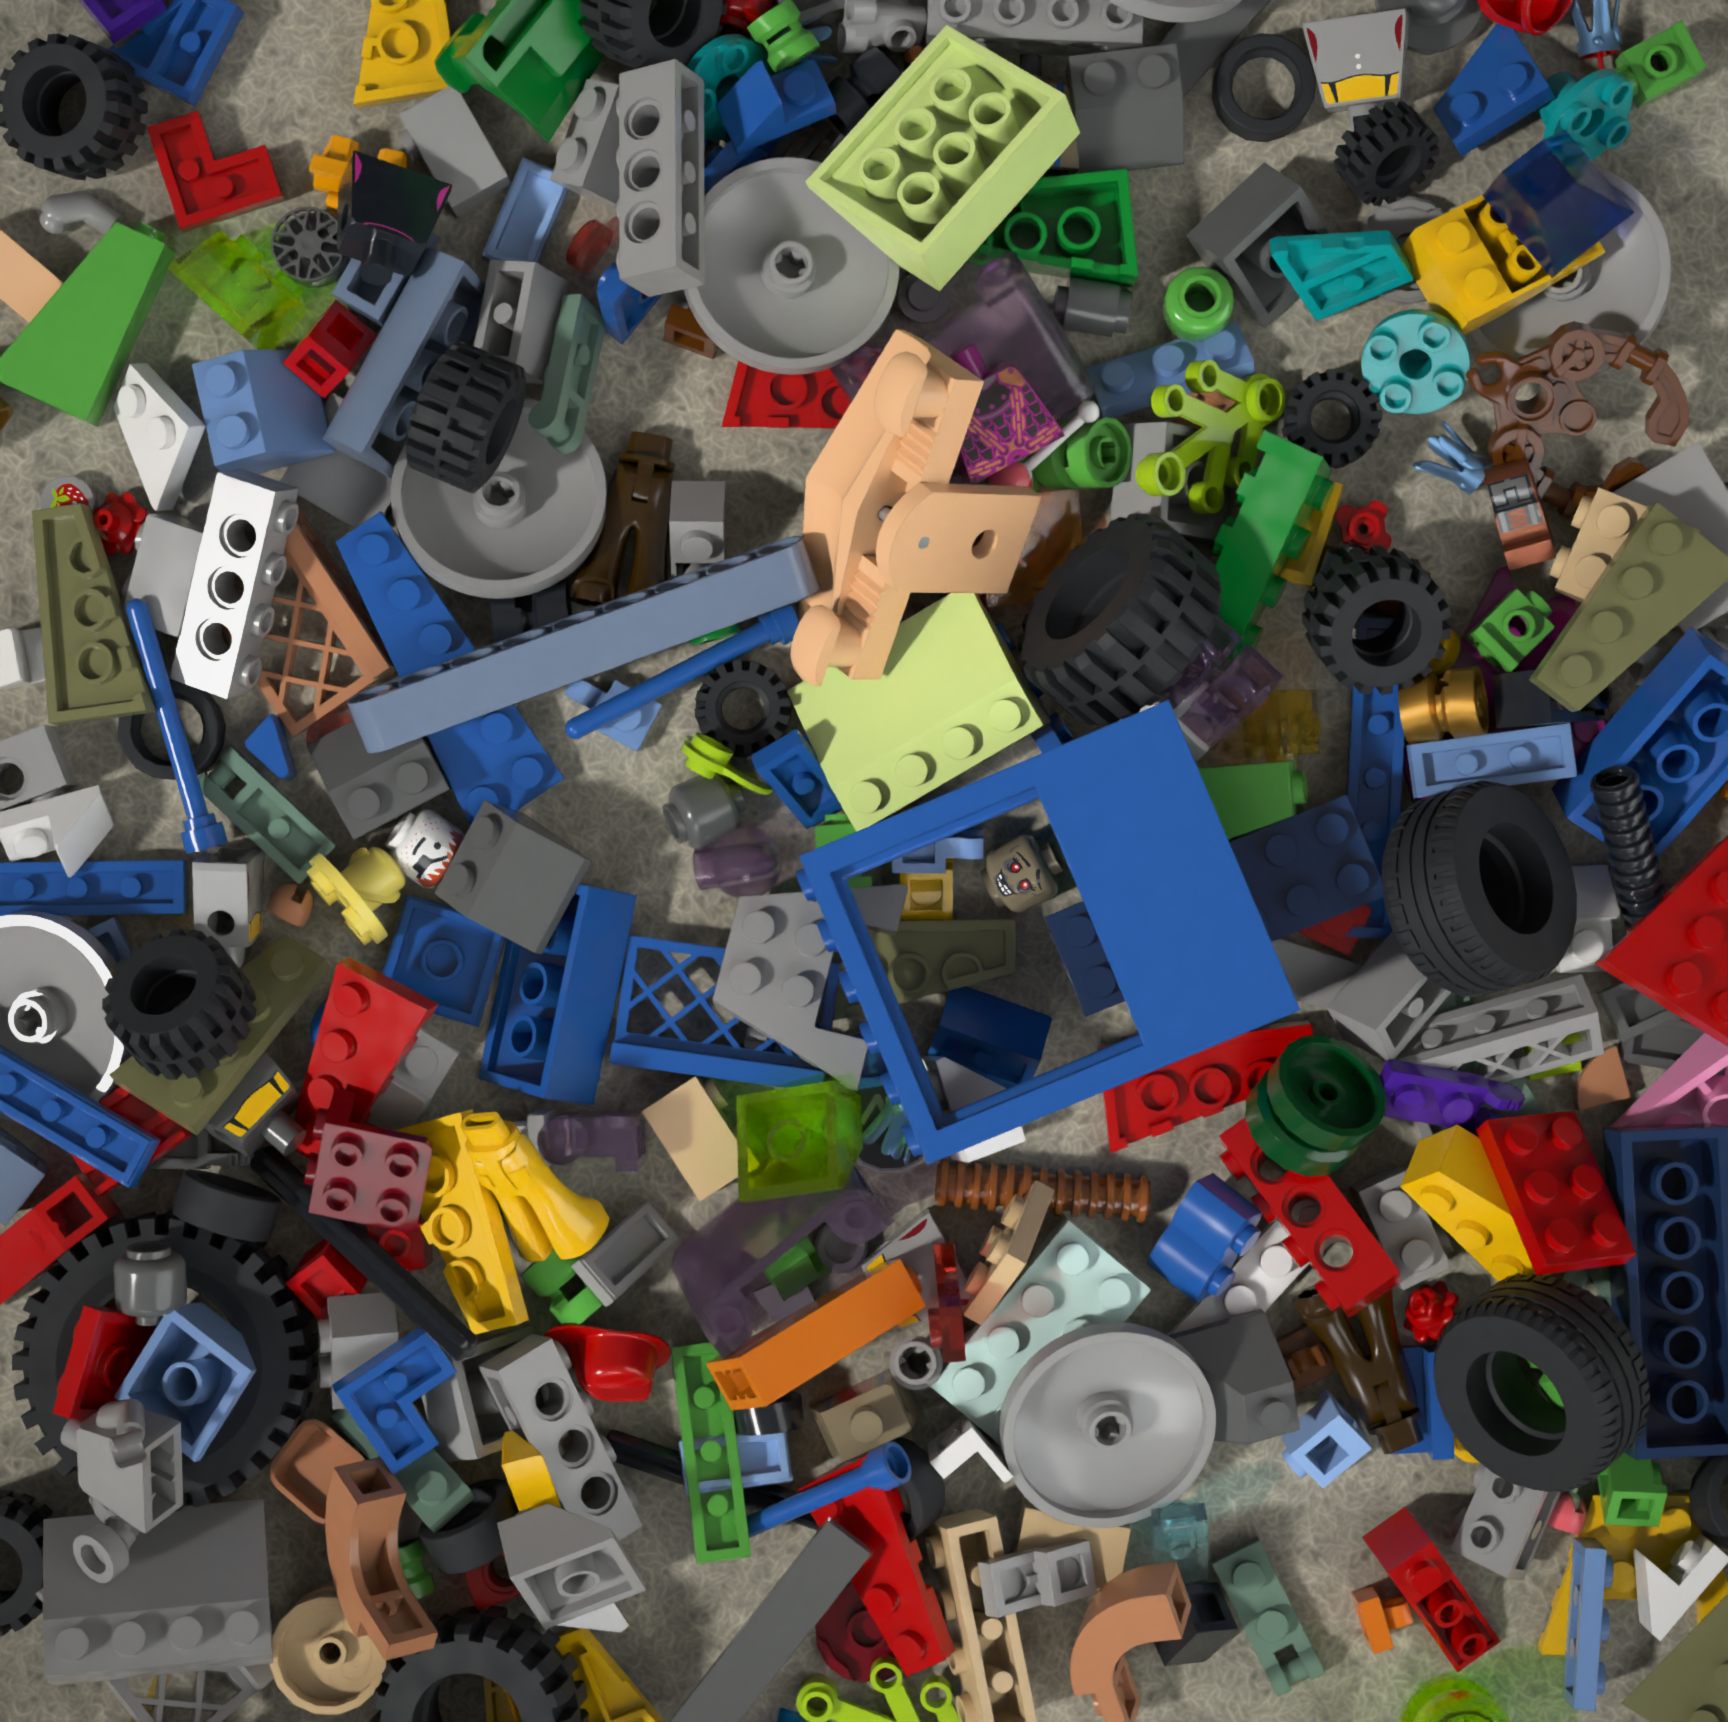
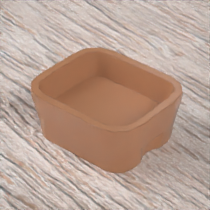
M315 1418L303 1421L294 1430L289 1440L274 1457L270 1465V1480L282 1494L312 1520L325 1524L326 1500L333 1468L364 1461L367 1458L326 1423Z

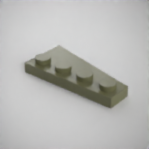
M1658 502L1648 505L1529 681L1569 711H1580L1728 580V555Z
M79 503L33 510L32 520L49 724L65 725L156 712L98 528L94 524L91 506Z
M1016 919L900 921L896 936L868 930L898 1004L1016 973ZM834 952L832 963L841 964L840 972L846 970L839 952ZM839 980L834 1021L863 1014L860 1002L850 1004ZM824 1005L820 1007L817 1019L819 1025L822 1023Z
M284 934L240 970L250 981V986L255 991L256 1000L252 1003L257 1009L255 1020L247 1022L251 1031L246 1040L240 1039L237 1042L238 1050L231 1058L225 1055L219 1060L220 1066L212 1071L206 1067L201 1069L200 1075L188 1079L182 1073L178 1080L166 1079L163 1074L157 1077L149 1073L144 1066L141 1067L135 1058L131 1056L112 1071L109 1076L121 1088L193 1134L198 1135L331 969L327 960Z
M1728 1594L1621 1702L1622 1705L1649 1722H1728Z

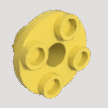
M365 847L359 848L352 854L348 866L341 872L322 854L318 853L309 861L312 867L306 871L311 878L310 884L329 906L336 901L339 902L344 908L341 912L346 919L344 924L363 946L371 940L377 944L384 940L388 934L373 911L383 903H395L401 895L399 890L405 885L404 874L392 856L379 847H371L368 850Z

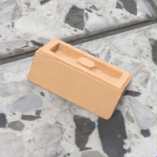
M0 229V299L30 323L64 282Z

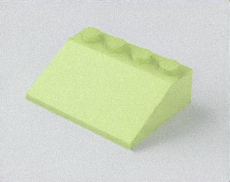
M946 25L805 182L809 189L900 267L940 291L1080 134V131L1064 93Z
M950 593L901 622L881 679L852 680L837 667H827L821 686H814L806 681H802L787 690L827 781L856 832L882 821L1051 722L977 593Z

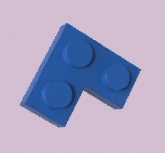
M418 1327L332 1384L335 1394L394 1475L439 1445L435 1433L413 1404V1401L457 1373L445 1351Z

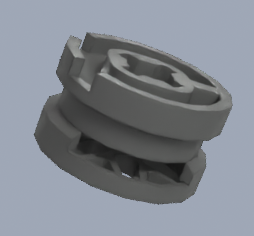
M299 207L286 213L278 221L271 236V252L277 266L294 283L307 288H320L336 282L342 276L351 258L342 255L337 249L338 221L327 211L316 207ZM301 211H306V213H303L299 216L296 215ZM290 216H293V217H294V218H292L289 222H287V219H288ZM284 223L285 226L278 232L280 226Z

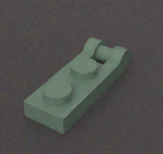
M583 294L563 295L559 317L554 323V341L550 360L544 371V388L541 402L531 409L528 416L530 426L541 436L547 437L549 444L561 454L575 451L583 439L605 333L602 314Z
M229 744L219 755L220 763L209 774L204 771L198 777L203 795L299 885H303L310 878L306 873L312 867L309 861L318 853L327 859L339 846L269 781L237 748ZM238 775L247 785L233 798L225 787Z
M1256 1537L1210 1560L1277 1697L1291 1691V1684L1309 1676L1310 1680L1324 1675L1325 1671L1259 1538ZM1293 1644L1298 1657L1279 1665L1274 1652Z

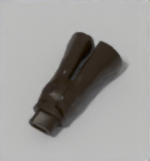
M631 432L627 453L620 454L619 463L609 484L606 517L602 531L573 581L568 595L570 601L592 608L618 598L622 565L631 531H636L637 535L632 569L625 596L668 580L667 543L671 485L675 464L669 461L673 443L672 439L644 432Z
M1313 1285L1298 1292L1292 1298L1296 1311L1327 1351L1354 1409L1365 1423L1368 1433L1370 1435H1377L1383 1453L1391 1454L1424 1440L1416 1420L1421 1416V1412L1417 1404L1415 1384L1397 1331L1393 1309V1288L1356 1314L1370 1350V1354L1367 1356L1364 1355L1348 1316L1341 1306L1332 1312Z

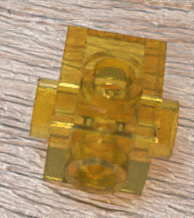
M1275 690L1241 694L1242 711L1244 712L1242 714L1243 724L1241 732L1244 741L1245 758H1266L1267 762L1296 760V766H1299V756L1320 754L1319 736L1321 733V723L1318 717L1317 690Z

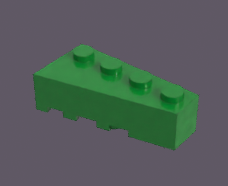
M1120 169L1040 178L965 264L1062 278L1072 276L1117 283L1120 286L1133 288L1138 278V266L1128 170Z
M1266 430L1263 431L1256 447L1266 452L1259 468L1253 467L1250 472L1244 473L1236 491L1238 493L1236 506L1241 508L1238 516L1235 518L1230 515L1222 523L1212 549V555L1218 557L1214 565L1221 581L1222 593L1220 598L1222 603L1219 614L1213 618L1215 626L1209 638L1204 639L1201 647L1238 664L1242 654L1250 657L1255 650L1263 632V628L1258 626L1257 623L1266 606L1273 609L1277 605L1286 587L1287 579L1280 577L1290 557L1298 560L1302 555L1311 535V531L1304 527L1314 509L1320 512L1323 511L1335 487V482L1329 480L1332 470L1324 457Z

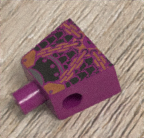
M975 343L966 345L948 355L949 358L984 381L956 461L965 482L974 485L1065 436L1061 427L1013 363L1004 361L988 369Z

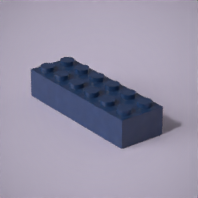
M1347 795L1229 842L1271 942L1384 897L1381 876ZM1084 902L1046 916V922L1085 1017L1124 1002L1125 999Z
M1689 1123L1603 1128L1605 1182L1636 1252V1255L1626 1264L1609 1266L1611 1310L1626 1325L1641 1351L1648 1373L1650 1407L1645 1427L1640 1432V1436L1635 1443L1624 1453L1636 1460L1728 1455V1126L1713 1123Z

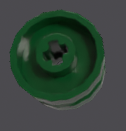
M1303 1036L1289 1043L1272 1067L1255 1084L1246 1098L1245 1118L1255 1142L1266 1156L1284 1169L1304 1176H1327L1342 1168L1353 1156L1358 1146L1364 1143L1376 1130L1386 1114V1093L1379 1074L1367 1059L1352 1047L1326 1036Z

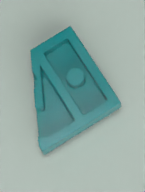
M1390 230L1280 236L1269 240L1271 256L1316 322L1414 280L1412 265Z

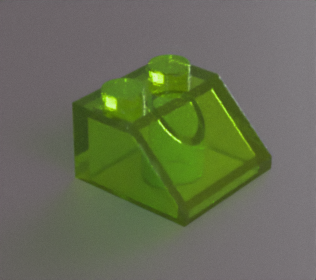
M221 230L175 259L167 268L257 350H274L309 312L298 300L305 292L283 271L280 270L273 277L260 266L259 263L265 255L242 234L233 241Z
M832 1080L736 1096L738 1192L740 1202L748 1203L844 1188L863 1148L861 1095Z

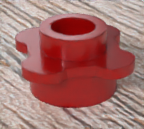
M1377 500L1371 501L1366 507L1353 508L1350 505L1341 506L1335 513V521L1340 525L1341 541L1351 542L1370 550L1371 545H1383L1388 550L1392 538L1386 533L1384 518L1388 513L1387 507ZM1360 524L1367 525L1368 532L1366 534H1361L1358 531Z

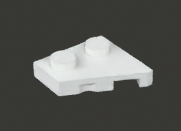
M147 363L129 364L113 408L151 506L155 511L173 510L206 425Z

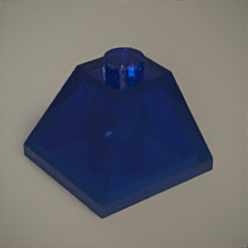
M1566 130L1541 140L1504 169L1482 195L1551 278L1559 274L1634 214L1632 208Z

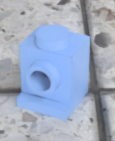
M1327 1389L1318 1395L1321 1401L1299 1418L1300 1430L1281 1435L1287 1448L1282 1452V1456L1287 1464L1301 1478L1309 1474L1322 1488H1325L1372 1449L1360 1423Z

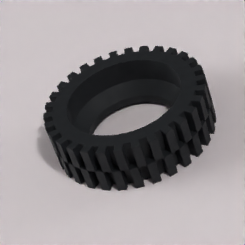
M172 1210L164 1214L157 1215L156 1211L145 1213L132 1219H125L83 1239L82 1243L67 1250L57 1259L60 1263L44 1273L37 1283L42 1288L39 1292L29 1296L23 1308V1311L30 1313L26 1321L17 1325L14 1340L23 1341L24 1344L22 1350L12 1355V1371L23 1370L24 1380L13 1387L16 1401L28 1398L31 1409L21 1415L26 1430L39 1425L44 1434V1437L34 1444L43 1456L52 1449L58 1453L62 1459L53 1468L64 1478L73 1471L78 1473L77 1452L61 1443V1432L70 1419L52 1413L58 1395V1383L65 1371L73 1344L74 1328L80 1319L84 1305L104 1307L114 1298V1262L121 1255L127 1253L129 1245L143 1241L170 1243L171 1250L180 1253L185 1259L187 1288L211 1300L225 1314L231 1325L242 1333L257 1369L201 1460L194 1462L182 1452L183 1505L176 1510L180 1511L189 1502H193L194 1508L209 1504L219 1494L225 1497L236 1491L245 1481H250L280 1452L294 1430L301 1424L302 1420H300V1417L310 1405L313 1392H309L310 1385L317 1379L318 1363H313V1353L319 1349L318 1333L310 1334L309 1323L315 1319L314 1314L307 1306L303 1307L300 1299L285 1284L288 1277L283 1272V1269L288 1266V1263L280 1254L271 1258L263 1250L268 1244L267 1242H250L216 1234L182 1221L173 1215Z

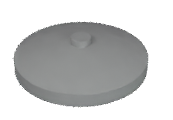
M793 157L757 161L730 173L714 185L704 196L705 285L684 289L685 296L696 321L718 347L736 360L762 371L788 375L808 374L832 368L848 360L863 349L877 334L891 309L897 292L900 266L808 188L805 181L821 165V162Z
M1579 163L1555 164L1556 168L1604 248L1605 253L1497 319L1470 332L1472 338L1485 352L1498 351L1518 359L1547 346L1550 335L1560 325L1573 321L1588 324L1592 329L1610 330L1622 334L1627 331L1635 335L1637 343L1642 345L1656 328L1668 302L1673 274L1672 254L1666 230L1652 205L1634 186L1607 170ZM1530 170L1524 171V172H1522V173H1520V174H1518V175H1516V176H1514V177L1508 179V180L1505 181L1504 183H1506V182H1508V181H1510V180H1512V179H1514V178H1516V177H1518V176H1520V175H1522V174H1524V173H1526V172H1528V171H1530ZM1603 362L1602 367L1594 375L1605 372L1613 367L1608 362Z
M525 397L516 431L503 460L492 477L475 493H469L410 468L406 460L405 444L396 461L392 475L391 506L398 535L417 565L430 577L455 591L471 596L493 599L514 598L533 594L551 587L571 574L586 559L595 546L604 525L607 508L604 468L594 444L585 432L581 444L575 451L568 454L559 453L549 444L547 437L541 436L530 426L528 422L529 413L540 401Z
M20 911L0 916V1044L97 1102L111 1094L118 1086L109 1074L131 1057L129 1051L109 1029L104 1019L107 1014L102 1009V999L109 995L104 988L108 979L117 975V972L114 970L117 963L104 945L81 926L58 915L37 911ZM0 1112V1118L10 1122L21 1124L15 1121L14 1119L10 1118L9 1116L5 1115L4 1113Z
M1122 1322L1094 1324L1078 1328L1051 1341L1034 1354L1014 1378L1003 1402L999 1425L1000 1445L1007 1467L1014 1476L1012 1479L1027 1500L1045 1514L1059 1521L1081 1527L1108 1528L1140 1521L1163 1510L1179 1498L1195 1481L1202 1471L1213 1446L1216 1431V1408L1210 1386L1199 1365L1191 1354L1174 1339L1160 1331L1138 1324Z

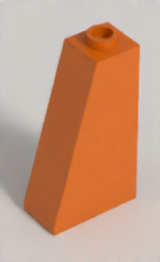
M900 1259L880 1263L708 1361L706 1365L732 1411L766 1407L925 1308L926 1305L920 1296L922 1292L921 1283L914 1271L909 1266L903 1265Z

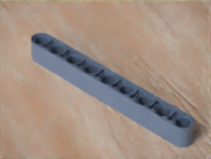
M801 536L784 538L374 686L348 699L347 705L367 753L382 752L797 602L816 593L820 586L803 538Z

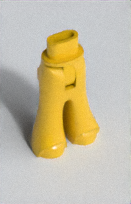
M497 1112L470 1114L462 1120L460 1127L467 1136L465 1148L472 1159L474 1174L481 1184L495 1195L505 1217L514 1245L519 1255L525 1261H544L550 1255L553 1248L561 1260L572 1259L585 1254L598 1243L610 1219L602 1204L594 1198L578 1195L565 1186L551 1171L532 1142L523 1133H520L515 1123L503 1120Z

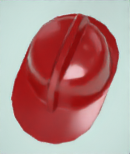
M569 1324L554 1327L544 1334V1337L552 1338L563 1346L570 1358L571 1368H574L577 1383L581 1388L596 1399L609 1402L645 1401L649 1399L655 1370L666 1364L671 1355L667 1342L658 1336L646 1332L615 1331Z

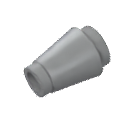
M910 1336L902 1339L894 1346L889 1358V1368L893 1378L899 1385L910 1390H922L934 1384L939 1378L943 1367L939 1348L934 1342L922 1336ZM915 1353H923L928 1358L929 1363L926 1364L928 1368L921 1374L912 1371L910 1368V1359Z

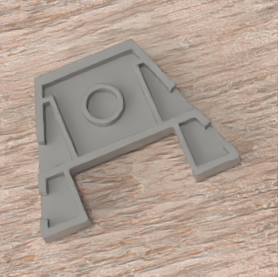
M898 884L851 888L867 929L896 936L908 886ZM803 892L739 897L713 996V1003L769 1039H774L793 1051L812 1066L818 1067L839 1080V1083L847 1088L858 1091L868 1051L864 1039L815 1027L834 951L828 952L817 926L818 921L825 919L818 901L813 902L811 900L808 902Z

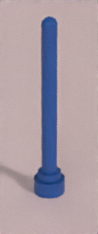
M134 598L128 602L126 611L188 819L182 821L185 832L180 833L186 854L228 843L223 822H217L215 814L208 813L148 605L143 599Z
M788 604L758 616L759 622L571 718L565 725L567 735L570 738L579 739L768 641L771 645L781 642L783 645L793 641L799 624L796 613L792 606Z
M887 1442L871 1449L860 1467L747 1515L749 1538L865 1488H880L883 1491H889L907 1483L911 1478V1464L906 1452L896 1442Z

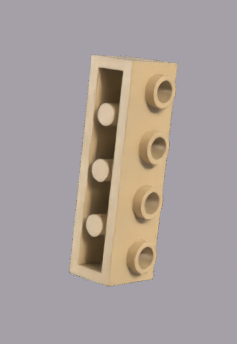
M975 1508L939 1517L929 1526L930 1536L925 1538V1550L931 1567L933 1569L937 1568L941 1589L936 1590L935 1594L944 1620L948 1623L950 1637L955 1651L947 1658L952 1673L954 1675L958 1674L961 1695L956 1696V1708L961 1722H1037L1016 1613L1000 1618L989 1617L985 1614L978 1562L1004 1555L997 1516Z

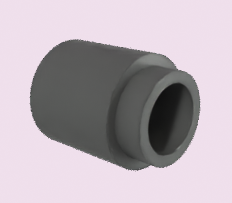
M1069 276L1067 286L1057 285L1052 317L1061 318V330L1112 337L1113 332L1125 334L1131 312L1132 291L1121 290L1120 284Z

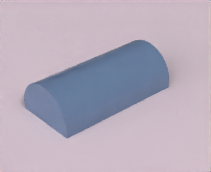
M425 248L323 436V439L341 453L392 479L394 466L373 449L379 433L396 441L404 439L407 436L412 412L420 391L435 363L457 341L472 345L475 340L485 283L466 262L442 251Z

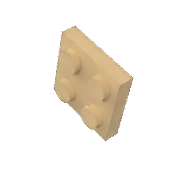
M1035 1180L1023 1198L1017 1194L1013 1196L1000 1221L1004 1226L1000 1229L993 1225L980 1247L979 1254L986 1257L984 1264L981 1262L977 1263L964 1287V1291L971 1294L963 1314L964 1316L983 1325L1023 1270L1055 1191L1054 1189Z

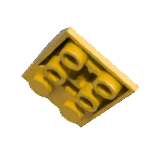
M1552 159L1415 228L1400 247L1411 263L1413 277L1433 312L1451 320L1464 335L1497 319L1605 253L1604 248Z

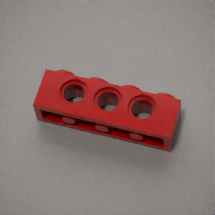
M1245 1117L1219 1135L1226 1151L1219 1155L1220 1159L1237 1182L1246 1177L1257 1193L1250 1200L1262 1212V1217L1268 1225L1277 1219L1289 1236L1281 1241L1300 1268L1309 1263L1321 1280L1313 1286L1332 1312L1341 1306L1350 1319L1402 1282L1398 1268L1329 1175L1304 1176L1287 1170L1284 1176L1276 1180L1262 1177L1260 1175V1168L1269 1157L1266 1156L1252 1138ZM1301 1200H1313L1321 1206L1318 1217L1312 1222L1299 1223L1291 1217L1293 1207ZM1337 1242L1349 1245L1353 1249V1255L1347 1264L1341 1267H1332L1323 1261L1324 1251L1329 1245Z

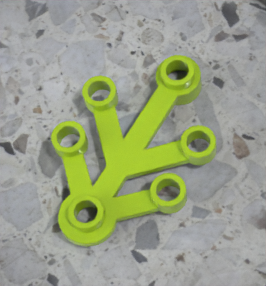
M1199 360L1191 362L1186 368L1185 382L1189 390L1193 393L1215 391L1236 403L1227 410L1222 411L1186 394L1184 388L1178 384L1157 386L1151 396V406L1158 417L1180 416L1202 426V428L1169 452L1148 454L1137 465L1135 477L1138 486L1150 496L1176 495L1185 483V468L1209 451L1203 482H1196L1191 486L1188 493V502L1192 511L1197 514H1214L1221 510L1224 503L1223 484L1230 489H1238L1244 473L1250 472L1253 467H1256L1259 450L1256 447L1261 438L1263 427L1271 424L1282 415L1286 400L1282 385L1276 379L1270 378L1266 374H1252L1241 380L1220 370L1218 364L1213 360ZM1242 427L1237 457L1229 458L1234 432Z
M883 1656L874 1661L871 1667L870 1682L876 1691L884 1693L895 1718L840 1698L837 1684L831 1678L824 1675H813L806 1678L798 1689L797 1709L800 1715L809 1722H827L830 1719L837 1722H921L902 1681L903 1669L897 1659L890 1656ZM889 1668L896 1673V1678L885 1682L878 1678L877 1672L880 1669ZM933 1675L925 1679L920 1691V1701L923 1707L932 1713H936L939 1722H961L952 1700L953 1690L951 1683L945 1677ZM933 1687H939L945 1691L946 1696L940 1701H934L927 1696V1691ZM813 1697H821L827 1702V1706L822 1710H814L809 1706L808 1701Z

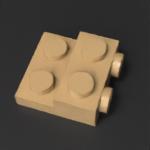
M1599 487L1594 499L1583 495L1571 523V526L1580 529L1572 549L1561 546L1549 574L1558 579L1555 592L1583 602L1647 506ZM1691 527V528L1694 529L1697 533H1700V530Z

